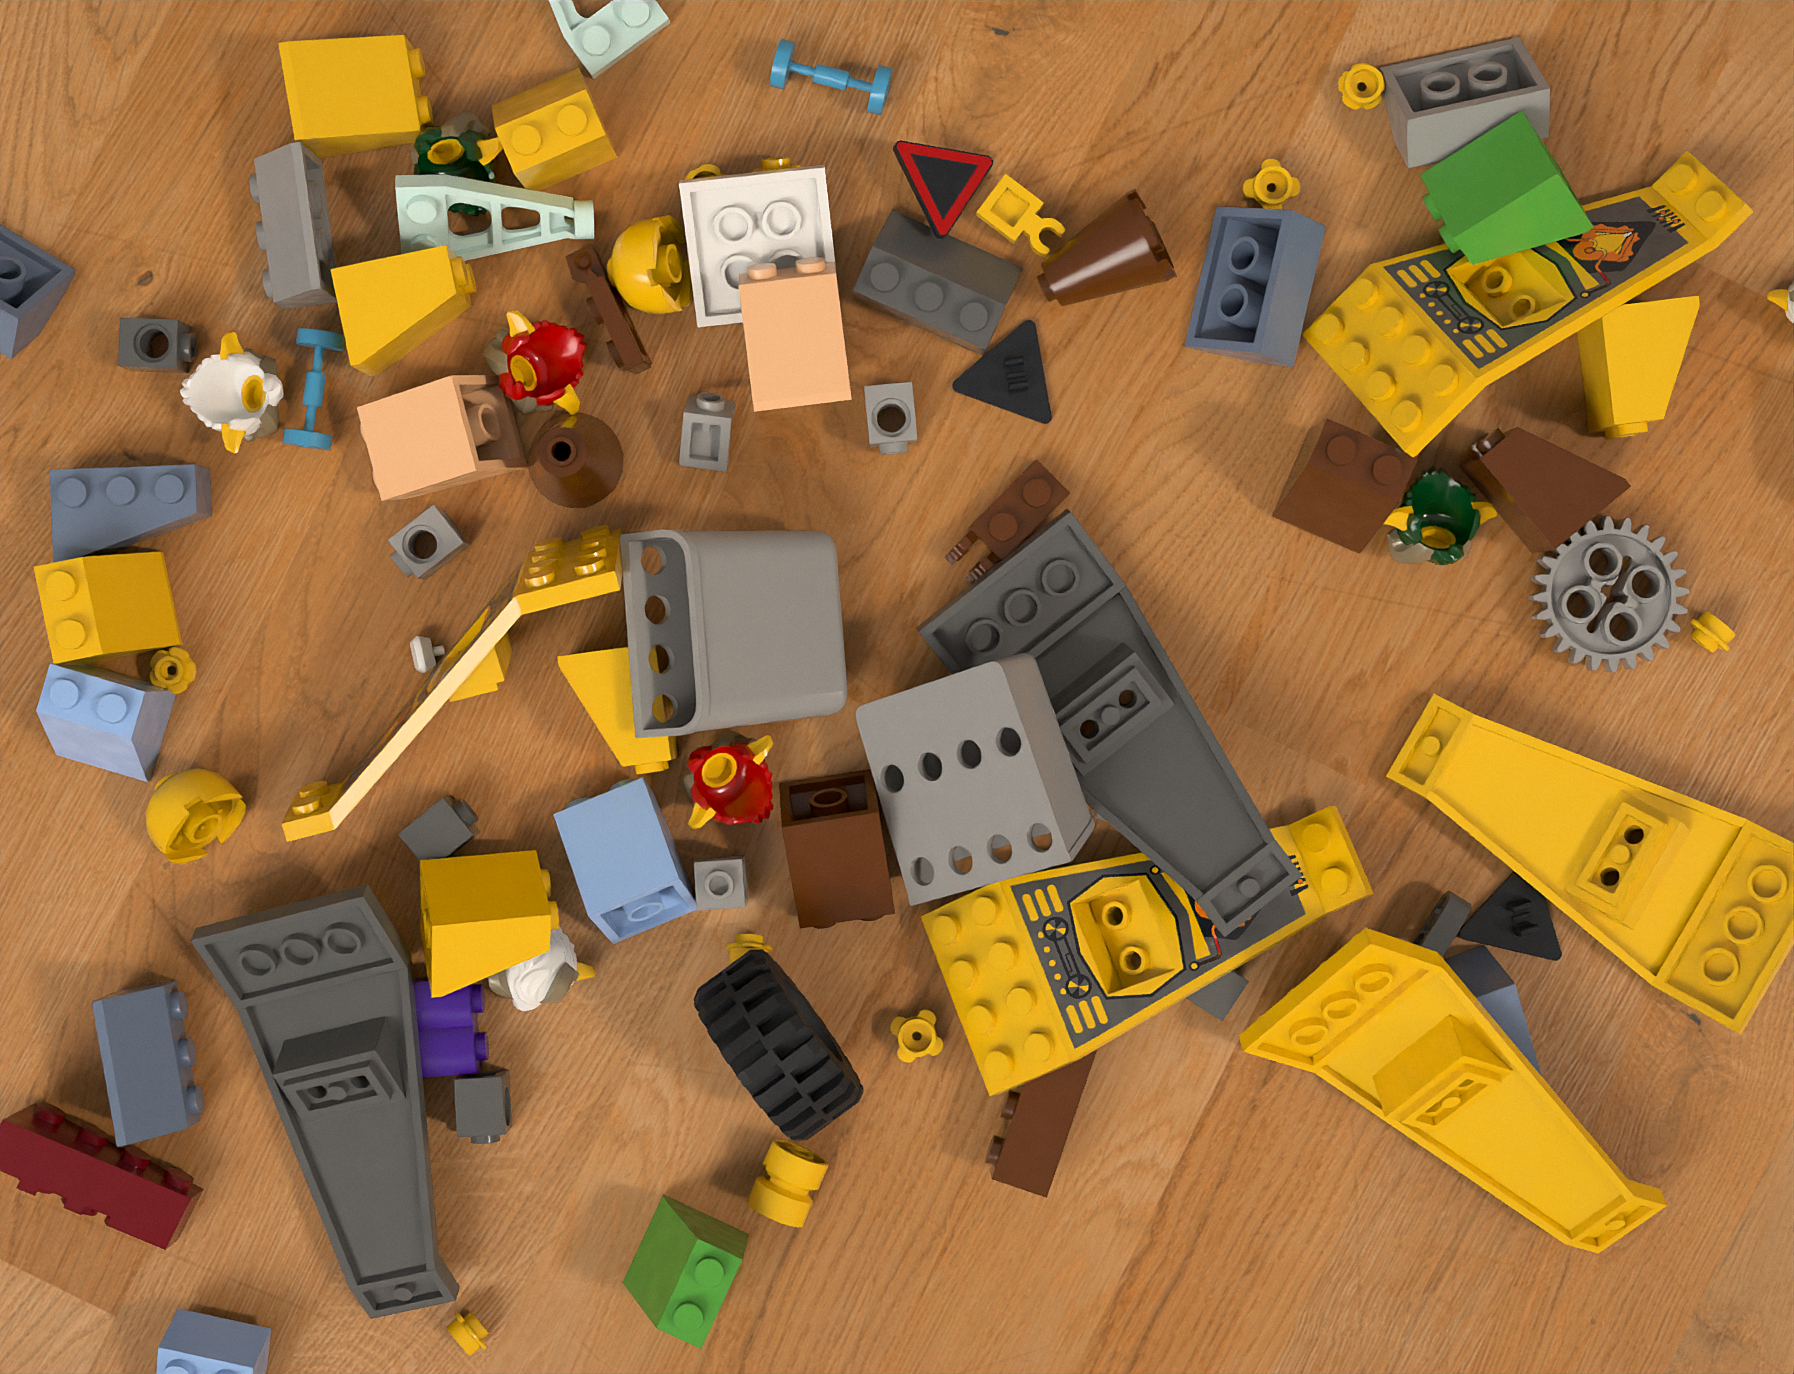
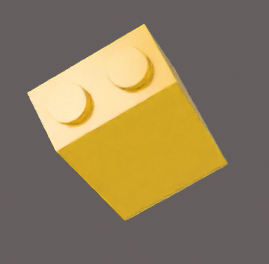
M405 35L301 40L278 43L294 139L296 142H302L319 158L414 143L416 137L427 128V125H433L430 100L428 96H421L418 78L425 77L423 56L420 48L413 49L412 44Z
M580 68L491 105L496 133L515 176L525 189L541 191L618 158Z
M447 245L330 269L350 365L368 376L381 374L471 308L472 304L469 293L476 292V283L471 265L465 264L463 257L457 256Z
M1699 296L1624 304L1577 331L1589 433L1604 432L1605 440L1634 437L1635 434L1648 432L1649 423L1664 419L1699 310Z
M163 552L86 556L34 567L54 664H93L183 645Z
M655 645L649 653L648 660L655 672L662 673L667 669L664 647ZM628 647L557 656L559 668L622 767L635 765L636 774L669 769L668 760L679 757L676 736L635 738ZM664 694L658 695L652 706L653 714L658 721L666 722L673 713L672 702Z
M536 850L420 860V937L432 998L445 996L550 951L551 930H558L559 914L556 901H548V897L551 896L550 874L548 869L540 868Z

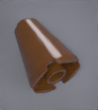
M1136 189L1123 195L1041 263L1044 273L1038 275L1037 279L1049 302L1057 299L1061 306H1066L1166 282L1177 277L1163 240L1154 222L1151 221L1148 215H1145L1144 209H1146V206Z
M567 413L549 420L537 431L528 452V468L534 485L548 500L564 507L586 508L600 502L615 490L623 473L624 453L616 434L602 420L584 413H576L575 415ZM571 448L570 457L562 461L565 452Z

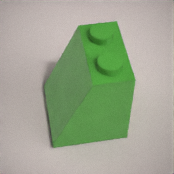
M1523 110L1420 174L1429 193L1422 196L1426 207L1436 221L1443 219L1445 225L1438 228L1443 240L1452 253L1461 249L1472 265L1580 235L1594 228L1558 163Z
M663 1194L622 1283L657 1329L701 1349L743 1260L749 1234Z

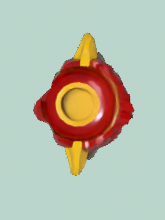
M507 311L506 317L510 326L509 331L500 329L496 337L487 344L483 351V356L489 368L499 376V388L504 395L512 399L514 405L523 415L541 409L546 411L553 409V404H557L566 409L571 415H575L579 411L580 401L573 388L580 383L579 380L584 374L582 371L584 367L582 359L587 348V343L583 342L585 336L577 333L576 328L568 329L565 325L559 326L557 323L548 322L545 319L541 322L530 323L519 311Z
M726 731L710 746L698 747L690 754L687 763L689 770L684 776L682 783L692 800L693 812L688 822L690 828H701L711 818L729 825L742 822L760 824L763 819H769L770 810H773L774 806L771 802L773 798L771 791L773 787L771 780L773 773L769 771L768 764L764 758L773 745L771 736L766 735L756 740L752 737L748 739L734 731Z

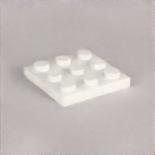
M824 165L679 181L697 327L743 322L739 293V274L748 273L747 268L752 265L774 263L777 269L796 267V261L811 257H822L825 259V263L835 262Z

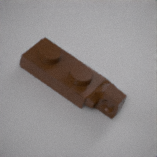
M589 244L567 255L566 260L572 279L586 284L592 295L586 299L593 318L598 325L605 323L612 340L606 342L615 364L618 368L625 366L627 371L634 374H639L651 368L652 362L617 288L609 281L608 273L596 247Z

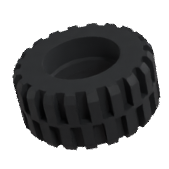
M763 949L749 950L697 989L693 999L694 1006L699 1012L698 1016L707 1028L712 1041L717 1045L727 1064L733 1069L739 1081L746 1087L758 1106L765 1111L768 1118L780 1128L782 1133L790 1137L791 1140L805 1141L810 1139L860 1102L864 1088L850 1061L806 997L799 991L782 967Z

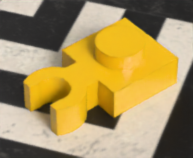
M1007 174L1003 176L976 212V216L1013 244L1022 233L1029 238L1031 249L1042 257H1047L1050 249L1040 242L1039 234L1044 230H1050L1061 238L1065 232L1064 226L1056 219H1042L1036 215L1044 202Z

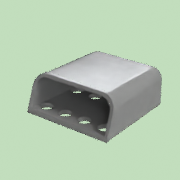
M662 529L620 535L635 738L688 735L701 731L835 714L844 707L847 700V677L836 545L829 534L818 530L681 531ZM648 546L655 548L662 560L659 571L654 575L647 573L641 564V554ZM651 596L660 598L665 606V616L658 624L649 621L645 614V604ZM655 645L664 647L668 652L669 664L662 673L655 672L649 664V653ZM660 694L669 697L673 705V713L670 719L664 723L655 718L652 710L653 702Z
M1026 652L991 661L861 705L856 711V721L909 896L910 906L1071 862L1095 827L1092 814L1088 810L1039 667L1034 656ZM1051 833L1052 845L1049 850L1040 849L1035 845L1032 838ZM1011 844L1012 855L1009 861H1002L995 856L993 849ZM972 856L973 865L967 873L958 869L954 863L965 857Z

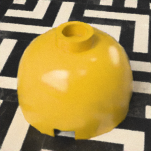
M671 215L644 219L629 225L617 238L612 256L607 263L608 278L610 283L617 288L622 298L633 308L647 314H665L683 311L681 307L689 306L691 303L693 289L689 258L685 261L683 260V251L680 245L687 243L686 234L680 223Z
M195 768L171 773L163 777L156 784L154 793L151 795L145 811L147 832L154 845L171 863L186 864L206 856L208 853L203 847L208 845L216 836L220 844L224 843L240 825L246 812V804L240 799L243 797L235 787L217 772Z

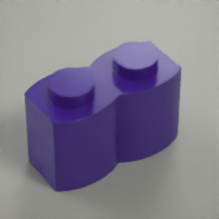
M428 977L415 978V1003L423 1078L478 1073L481 1069V1061L489 1059L488 1035L486 1031L479 1032L477 1013L485 1012L483 984L473 983L445 996L432 998Z

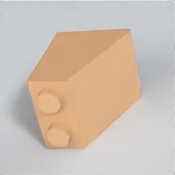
M811 257L796 261V267L777 269L774 263H762L748 267V273L739 274V293L754 412L852 400L835 262L825 263V259L822 257Z
M450 375L357 407L361 421V435L367 444L373 467V481L379 490L381 501L409 499L528 467L511 401L499 388L498 375Z

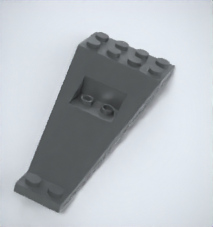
M1068 509L1064 510L916 627L917 631L952 675L1019 653L1026 652L1034 656L1086 803L1190 894L1224 937L1303 876L1273 837L1128 587ZM1124 690H1132L1133 696L1131 701L1127 704H1119L1118 698L1120 693ZM1086 720H1094L1095 726L1093 731L1089 734H1081L1080 727L1082 723Z
M365 884L197 927L191 942L238 1010L342 1272L354 1296L371 1319L456 1301L460 1286L440 1257L438 1249L411 953L369 885Z

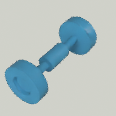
M781 38L770 76L771 87L784 90L790 72L813 77V82L844 91H846L848 86L870 92L867 112L882 115L892 80L893 68L879 64L874 81L871 83L852 78L849 71L817 63L816 68L795 63L793 59L796 42Z
M298 328L296 344L315 348L312 372L307 371L302 403V405L307 406L304 430L284 429L283 444L331 451L333 436L314 432L316 410L317 408H322L326 380V374L322 373L324 351H344L346 342L344 335L323 330Z

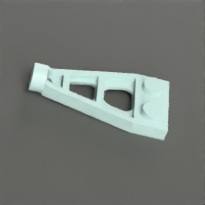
M549 0L565 41L593 79L670 24L669 18L656 0H613L589 18H584L577 13L572 0Z
M445 174L396 175L395 177L401 254L447 245L457 256H462L464 261L566 238L594 239L593 200H573V197ZM455 203L481 206L491 214V225L485 231L465 236L455 235L449 229L448 208ZM505 207L536 210L540 214V222L536 226L507 230L502 226L501 212Z

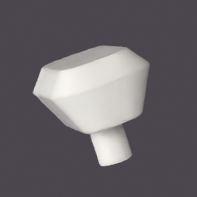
M415 636L410 642L415 669L421 673H425L436 666L435 656L445 654L443 645L432 647L430 638Z

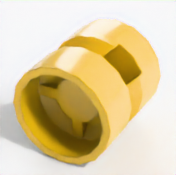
M773 1139L763 1161L767 1174L757 1176L746 1204L757 1213L776 1222L797 1228L803 1227L813 1204L809 1191L819 1189L829 1162L802 1146L785 1140Z

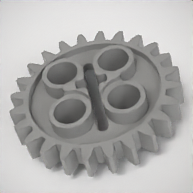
M1611 516L1602 517L1598 524V531L1590 520L1580 528L1581 535L1576 532L1566 540L1567 544L1562 543L1557 549L1551 550L1554 554L1553 558L1545 556L1537 558L1536 561L1546 569L1545 574L1530 576L1532 582L1542 586L1541 592L1528 596V600L1542 603V609L1531 616L1532 620L1546 619L1548 623L1540 632V637L1546 638L1555 635L1558 639L1554 643L1552 651L1560 653L1569 648L1568 663L1577 664L1586 656V670L1596 671L1601 660H1603L1606 672H1616L1619 659L1626 669H1635L1637 663L1636 654L1644 661L1654 660L1651 645L1660 649H1667L1670 645L1663 636V633H1675L1681 630L1671 620L1672 616L1686 614L1688 611L1685 607L1676 604V597L1689 594V589L1677 587L1675 583L1676 579L1686 574V570H1671L1669 565L1678 556L1677 551L1663 554L1659 551L1666 538L1664 536L1655 537L1650 541L1646 540L1650 527L1648 525H1640L1632 533L1630 518L1620 519L1614 529ZM1596 549L1602 551L1607 557L1608 565L1602 575L1594 573L1589 566L1590 555ZM1627 556L1630 559V563L1627 569L1623 570L1618 577L1622 567V560ZM1637 572L1644 573L1649 580V591L1644 597H1639L1632 589V580ZM1612 586L1610 593L1616 597L1615 602L1605 603L1606 596L1600 592L1602 587ZM1574 591L1582 595L1585 600V610L1578 618L1573 617L1569 613L1566 604L1568 597ZM1599 613L1594 625L1595 629L1592 633H1589L1587 626L1590 620L1594 619ZM1616 614H1620L1625 618L1628 628L1625 636L1620 640L1615 639L1609 630L1610 620Z

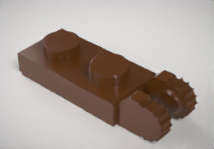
M1036 459L969 527L971 531L961 539L945 558L951 564L955 561H960L969 551V547L979 538L992 552L969 571L966 579L972 584L999 559L1002 560L1009 555L1070 492Z

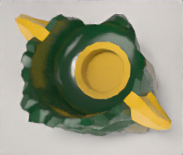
M464 111L450 118L443 126L428 127L419 133L414 145L409 148L411 161L414 164V175L445 174L495 183L497 175L493 169V159L503 147L499 137L488 140L491 129L485 125L478 115L471 111ZM455 203L448 208V211L454 213L462 211L472 216H478L479 212L483 215L486 214L487 209L477 205Z
M1432 466L1428 471L1424 469L1422 476L1416 478L1415 483L1405 492L1404 501L1400 508L1394 509L1383 523L1384 525L1395 527L1386 536L1388 538L1389 552L1392 558L1401 564H1418L1427 561L1442 566L1456 563L1460 559L1468 558L1471 541L1475 537L1479 526L1488 519L1496 517L1497 511L1492 503L1476 502V495L1471 493L1470 487L1462 485L1460 481L1453 480L1443 468L1437 470L1435 466Z

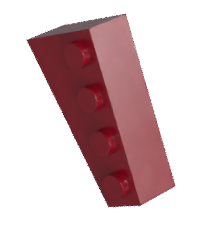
M43 1102L38 1105L34 1103L2 1120L0 1124V1171L18 1178L17 1189L33 1196L37 1192L59 1195L64 1204L63 1208L79 1215L95 1216L98 1212L107 1215L104 1220L106 1226L166 1250L179 1239L204 1190L193 1184L194 1178L188 1173L172 1167L167 1168V1170L150 1162L151 1156L139 1148L133 1146L117 1147L116 1144L107 1140L109 1136L105 1131L88 1124L79 1126L65 1119L66 1113L54 1105Z

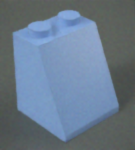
M50 663L36 712L56 755L150 782L176 694H171V690L154 686L150 682L89 664Z
M643 777L637 780L626 779L617 782L610 788V791L593 798L584 797L570 802L564 810L553 814L587 914L613 944L697 910L696 893L655 794Z

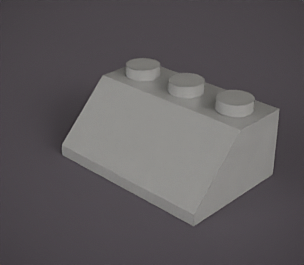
M1520 37L1380 68L1385 83L1383 93L1393 139L1407 168L1429 166L1443 161L1521 110H1523L1541 139L1549 137L1550 87Z
M302 142L289 143L255 158L256 173L249 176L252 198L255 203H260L262 221L256 223L257 240L260 249L267 251L269 269L263 270L265 293L268 298H273L274 304L283 309L337 303L330 270L337 267L322 160Z

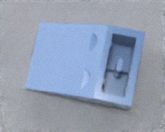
M177 1309L158 1347L156 1374H266L271 1328Z

